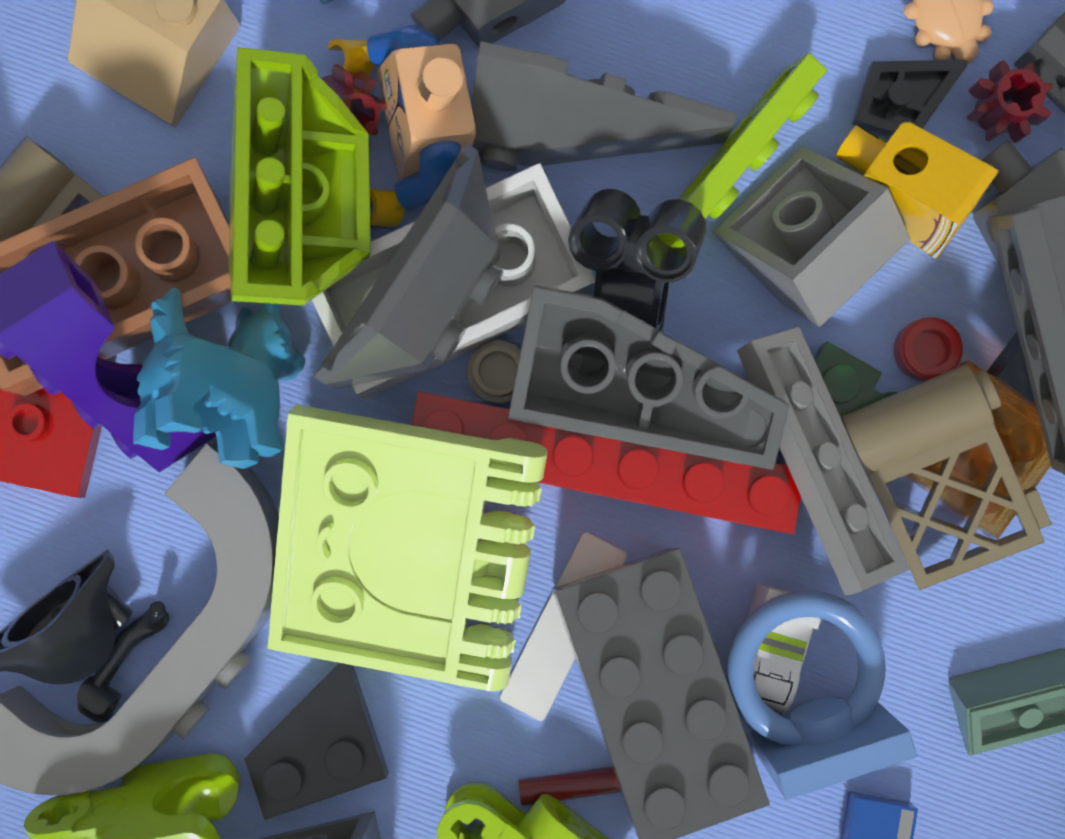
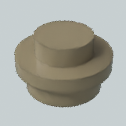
M503 340L489 341L479 346L471 355L467 365V378L472 390L480 398L491 403L511 401L521 349Z

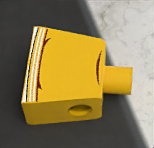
M903 122L888 142H885L857 124L848 134L835 156L865 177L889 189L911 238L909 241L934 259L939 257L999 172V170L910 122Z

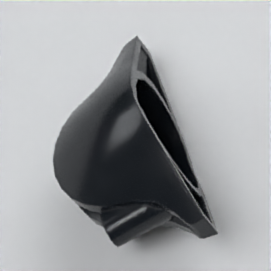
M108 549L60 582L0 631V671L20 673L43 683L60 685L83 680L97 672L105 664L113 651L116 640L115 629L123 625L133 612L108 586L111 573L115 567L114 556Z

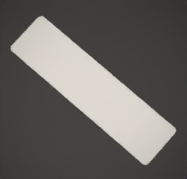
M585 532L582 534L556 587L624 564L627 553ZM552 593L509 677L507 687L503 689L500 695V700L503 703L538 721H543L546 718L575 660L554 593Z

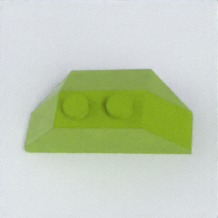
M237 47L230 166L228 267L232 301L305 305L369 259L371 253L369 134L340 97L318 76L317 68L306 55Z

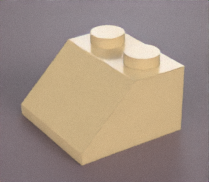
M76 0L68 62L176 128L241 25L224 0Z

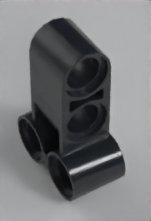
M603 189L594 193L589 198L571 227L568 237L569 250L574 259L583 267L596 271L595 297L605 299L663 332L669 283L684 279L692 271L707 232L706 220L696 206L681 199L664 201L658 204L649 216L641 215L636 201L627 193L617 189ZM593 222L608 224L616 231L618 236L608 237L596 230ZM658 234H673L680 238L685 246L678 248L668 246L660 240Z

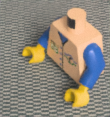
M415 25L404 26L372 35L368 41L365 39H333L327 46L328 50L344 52L345 61L343 68L349 71L352 77L360 70L369 76L374 69V65L378 67L377 76L382 101L387 104L384 112L398 182L395 184V191L370 188V205H373V211L370 215V226L397 227L404 216V209L412 211L427 204L464 145L467 143L472 146L476 136L475 122L460 48L457 44L440 45V41L427 29Z

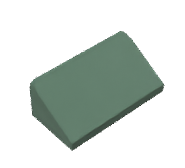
M1065 649L1054 650L954 676L949 679L952 702L964 746L969 756L1065 731Z

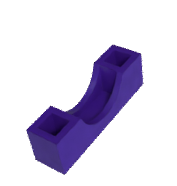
M52 240L0 274V354L7 359H12L17 355L29 365L36 380L48 393L55 396L62 392L72 401L78 414L90 427L96 429L102 425L111 433L113 440L127 457L133 459L139 456L160 473L214 438L216 434L215 432L205 434L203 430L197 433L169 432L170 447L165 450L133 443L134 414L141 404L140 395L138 394L140 382L137 381V376L143 368L142 363H115L98 356L102 345L113 332L115 326L96 282Z

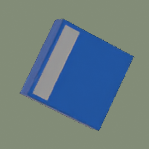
M849 792L841 839H913L918 808L908 802Z

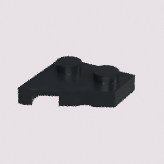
M338 663L245 758L264 820L386 779L389 771L354 665Z

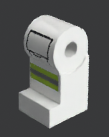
M757 583L748 616L766 601L789 593V591ZM801 617L784 622L767 635L757 651L754 662L755 685L763 701L775 712L785 714L794 700L813 629L818 630L821 622L820 618Z

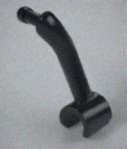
M155 601L150 604L148 611L132 621L120 632L115 640L113 651L105 664L81 684L77 693V707L81 714L96 723H102L115 710L122 694L111 688L109 684L132 649L167 626L170 619L169 613L165 611L166 607L162 602Z

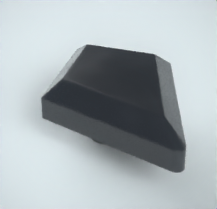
M965 60L872 62L868 68L852 125L856 126L858 124L865 129L891 137L903 122H910L923 129L967 67V62Z

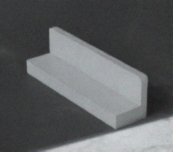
M800 327L752 340L736 350L750 382L790 405L779 448L845 597L864 591L909 570Z

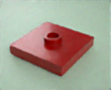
M0 388V481L65 496L85 498L102 425L96 429L90 427L78 414L72 401L62 392L54 396L42 388L24 396L4 391Z

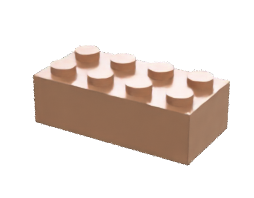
M196 157L0 242V274L53 240L96 282L115 326V329L106 339L98 353V356L105 360L153 338L150 319L154 315L151 303L155 299H162L171 288H177L180 291L185 323L233 302L231 299L228 267L229 222ZM0 354L1 390L26 396L43 388L32 374L29 365L17 355L12 359H7Z

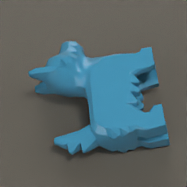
M171 288L162 299H155L151 303L154 316L150 319L155 345L142 362L143 368L137 376V381L140 382L138 394L140 395L141 404L134 414L133 443L165 450L170 447L169 432L197 433L201 430L205 434L215 432L218 443L219 463L241 469L258 464L259 456L270 458L283 450L282 436L278 433L280 413L279 381L294 380L304 369L305 357L293 347L288 325L280 318V304L262 303L254 314L249 308H242L236 319L235 330L230 337L228 347L188 333L184 322L181 294L177 288Z

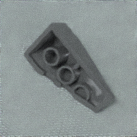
M480 42L472 101L476 133L472 147L478 150L479 157H481L480 163L492 169L516 171L518 164L532 167L540 163L541 166L719 144L726 141L735 125L737 114L735 112L670 92L650 93L647 99L636 96L634 89L625 84V78L605 73L601 75L600 79L584 80L566 74L569 63L567 60L548 54Z

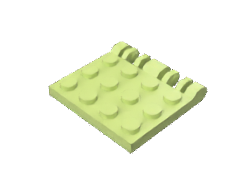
M295 404L288 413L267 649L486 691L505 689L509 682L512 664L510 654L514 653L516 641L513 639L512 632L481 623L466 627L467 619L506 625L507 623L513 624L517 618H520L522 605L519 604L517 599L524 593L531 553L526 542L533 539L535 525H533L531 518H526L519 514H511V512L496 510L484 513L485 501L506 505L514 504L517 507H532L536 502H539L542 488L539 487L537 482L541 481L544 477L548 454L547 449L540 444L519 439L490 440Z

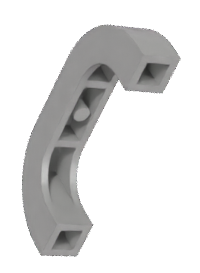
M206 443L164 493L201 525L213 545L217 562V575L214 590L208 603L109 721L97 724H80L65 720L51 712L21 685L1 693L0 784L31 794L69 795L86 792L111 783L152 756L175 733L182 739L188 736L209 711L210 708L202 701L218 683L222 688L226 689L250 662L251 658L243 652L264 627L271 614L279 514L268 491L249 467L241 469L219 463L217 444Z

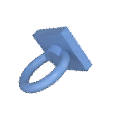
M795 591L766 601L756 608L741 624L732 641L728 655L727 678L735 706L745 721L754 729L750 731V736L756 755L785 800L918 757L911 732L878 702L884 687L886 665L883 647L876 630L868 618L854 605L840 597L825 592ZM801 617L824 619L839 627L854 645L858 658V676L855 687L847 700L837 697L814 700L793 710L790 714V719H787L770 709L758 693L754 680V662L757 651L767 635L784 622Z

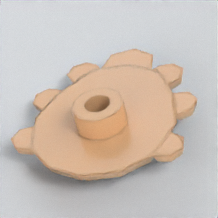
M913 0L905 5L903 14L907 19H915V24L919 29L915 37L918 46L925 47L929 43L936 46L934 52L936 60H947L952 54L955 60H965L967 63H971L979 53L977 41H987L992 34L991 28L982 24L983 16L991 14L994 4L992 0Z

